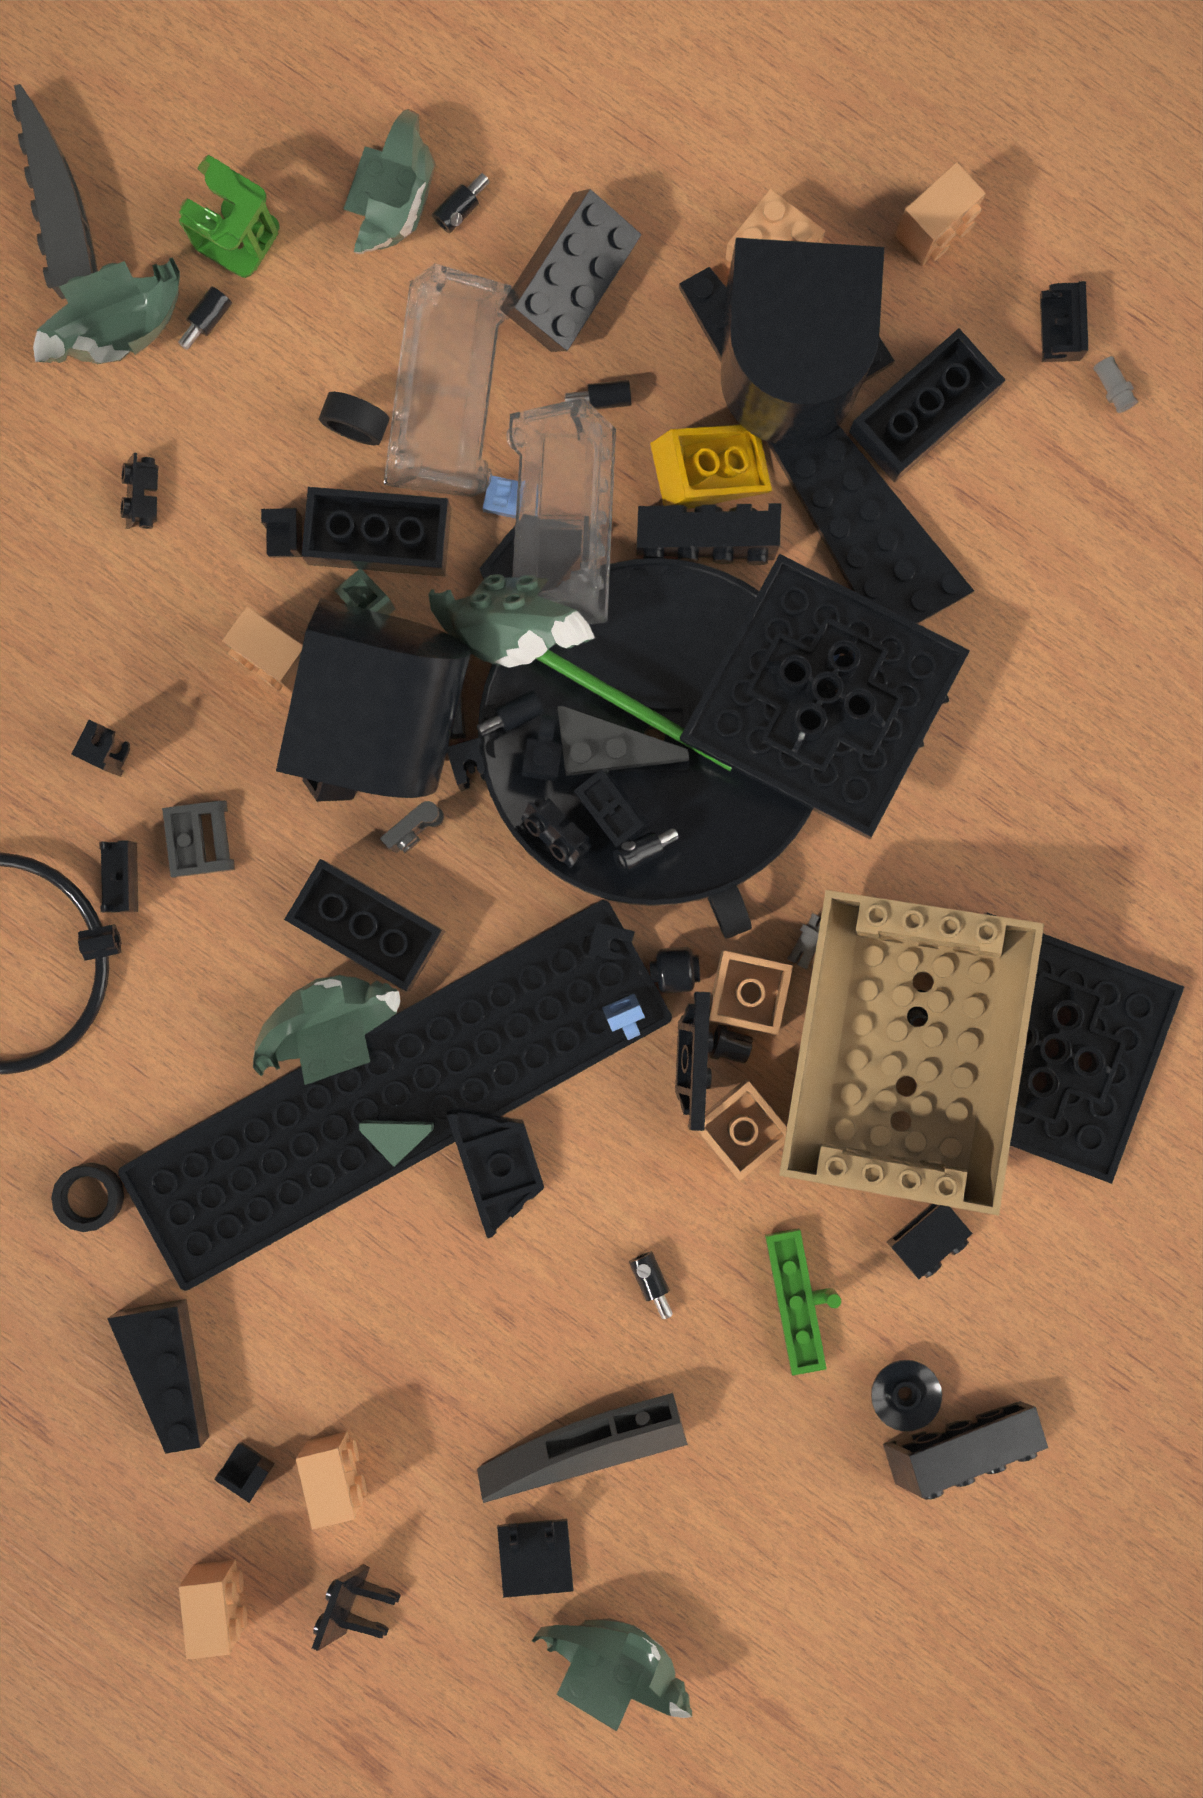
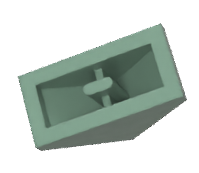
M361 569L357 570L335 589V592L346 605L390 615L395 610L388 596Z
M363 1120L359 1124L361 1133L394 1167L434 1129V1122Z

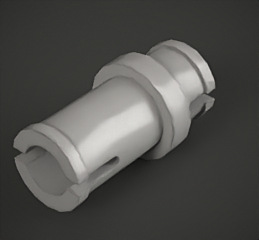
M1110 356L1094 366V371L1098 374L1107 391L1106 398L1109 403H1114L1117 413H1122L1138 403L1137 398L1132 393L1133 385L1130 381L1126 382L1114 357Z
M813 913L807 925H802L800 929L802 934L787 958L793 963L798 962L797 965L804 969L808 968L816 952L820 927L818 924L821 917Z

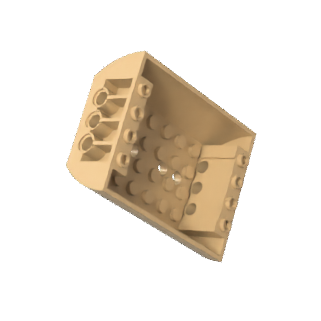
M825 890L779 1176L999 1216L1044 923ZM920 972H926L933 978V987L927 992H919L913 986V978ZM922 1007L927 1011L928 1020L925 1025L914 1027L908 1022L907 1014L911 1008ZM910 1076L916 1081L917 1090L912 1096L904 1097L898 1093L896 1083L899 1078ZM905 1111L910 1115L911 1126L908 1130L901 1132L892 1127L891 1117L895 1112Z

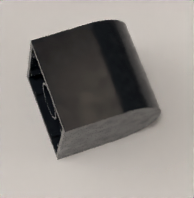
M751 238L735 239L725 296L721 387L730 412L751 434L767 442L780 445L806 444L826 436L846 418L857 398L878 347L885 247Z
M320 598L305 632L276 772L387 797L417 798L435 793L439 786L470 660L471 649L458 638L433 627Z

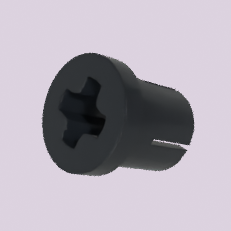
M719 1024L713 1035V1050L709 1056L715 1060L721 1057L745 1064L751 1053L753 1038L729 1031L727 1026Z

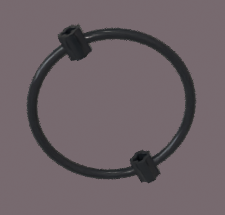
M0 853V866L16 868L40 876L60 889L76 906L88 930L78 932L79 950L84 961L95 959V975L88 1003L74 1026L61 1039L43 1051L20 1059L0 1061V1075L36 1069L50 1063L71 1049L84 1036L99 1013L108 985L109 956L122 953V942L116 925L102 926L90 901L70 879L45 863L10 853Z

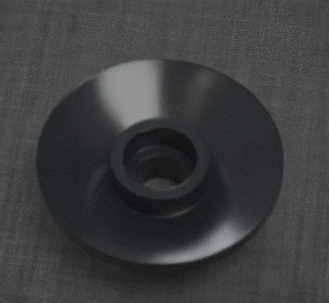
M898 1360L888 1364L877 1374L871 1389V1401L877 1416L887 1426L899 1431H915L927 1426L938 1414L942 1402V1390L937 1377L927 1366L914 1360ZM902 1387L910 1388L911 1392L907 1398H900L898 1395Z

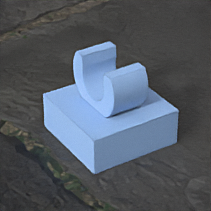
M489 475L482 508L483 512L517 519L524 483Z
M635 994L602 1007L612 1032L623 1028L627 1040L641 1035L635 1022L645 1018Z

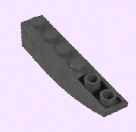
M18 84L14 85L16 99L12 100V108L16 120L21 122L23 133L18 134V140L22 153L27 155L29 166L24 167L28 186L33 188L35 200H31L32 213L36 222L40 223L41 233L37 234V242L42 255H46L48 267H43V274L48 288H52L61 299H66L59 286L67 284L74 277H85L98 271L90 226L80 192L67 160L22 85Z
M670 1393L577 1421L533 1439L477 1468L483 1503L688 1445L674 1394Z

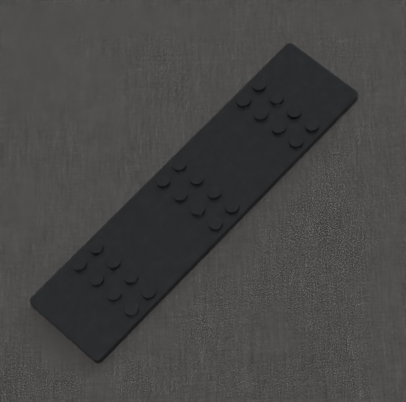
M607 900L599 901L392 1016L365 1034L370 1062L307 1085L304 1084L302 1067L121 1166L118 1170V1175L180 1289L184 1291L190 1290L454 1143L455 1139L447 1118V1111L455 1110L501 1117L670 1023L672 1014L654 982H651V977L632 942H621L618 939L612 940L619 943L620 948L617 950L610 948V950L614 953L620 952L624 954L625 958L621 960H611L596 956L595 959L588 958L596 922L623 928L611 904ZM635 994L645 1018L635 1022L641 1035L627 1040L623 1028L612 1032L602 1007ZM363 1120L434 1122V1129L394 1167L361 1133L359 1124Z

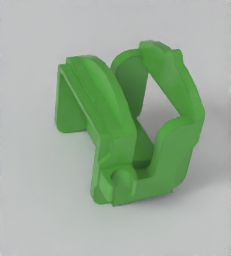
M207 155L203 158L197 169L204 174L208 188L214 194L224 199L221 205V213L224 219L209 208H204L187 198L180 206L179 214L181 218L179 223L196 251L234 274L246 278L257 270L278 236L279 222L267 209L265 204L267 197L262 187L230 169L229 166L214 157ZM241 242H243V248L238 249L237 247L240 245Z

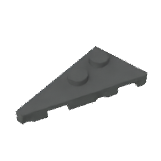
M564 706L558 707L566 776L594 773L600 769L610 771L689 761L688 749Z

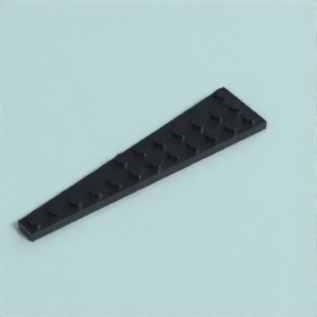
M708 267L679 283V290L721 361L726 286L712 269ZM840 426L826 436L806 444L780 445L767 442L852 591L917 624L974 592L973 588Z

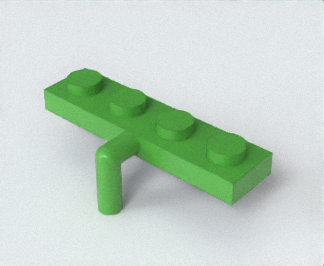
M799 1228L765 1234L791 1374L794 1376L826 1370L815 1305L827 1303L831 1308H838L841 1305V1298L833 1288L812 1291Z

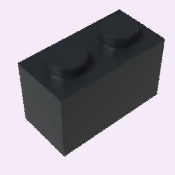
M931 1203L892 1236L887 1243L909 1270L920 1279L923 1276L928 1278L935 1274L942 1266L940 1261L948 1254L955 1255L962 1251L969 1243L967 1238L973 1233L951 1207Z

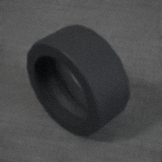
M336 391L328 393L319 416V421L328 429L348 439L367 445H379L381 443L390 419L377 406L358 397Z
M737 886L723 893L708 897L713 913L725 938L728 939L752 929L747 909Z
M87 1163L75 1166L63 1173L54 1184L51 1196L53 1211L59 1221L71 1230L80 1232L97 1230L113 1221L120 1212L124 1200L122 1183L116 1173L105 1165ZM81 1177L97 1178L107 1189V1206L96 1217H81L73 1212L69 1205V1188L74 1181Z

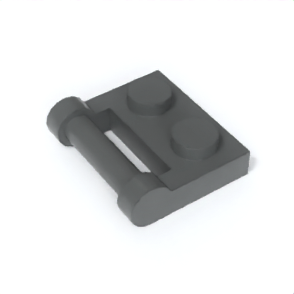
M227 801L162 808L170 876L172 878L235 870L234 859H230L224 813L228 812ZM211 814L216 861L207 862L201 815Z
M424 801L380 839L389 850L395 853L399 851L406 853L421 840L418 835L428 826L438 827L443 823L444 813L433 802Z

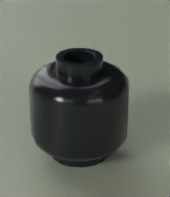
M688 947L660 949L656 956L657 961H650L651 982H658L659 989L663 993L689 992L694 989L696 982H700L699 956L693 955L692 950Z

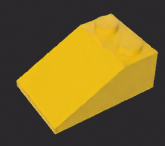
M742 425L670 429L650 443L663 506L684 505L687 509L702 505H712L766 494L772 491L762 441L747 431Z

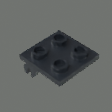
M567 1519L497 1525L503 1598L574 1591Z
M362 1565L333 1580L326 1593L325 1599L328 1601L325 1612L319 1616L313 1629V1634L316 1637L312 1649L316 1651L321 1650L345 1635L348 1629L383 1638V1635L386 1636L389 1628L387 1626L350 1613L356 1595L395 1605V1602L398 1603L401 1595L394 1590L382 1588L365 1581L370 1569L366 1565Z

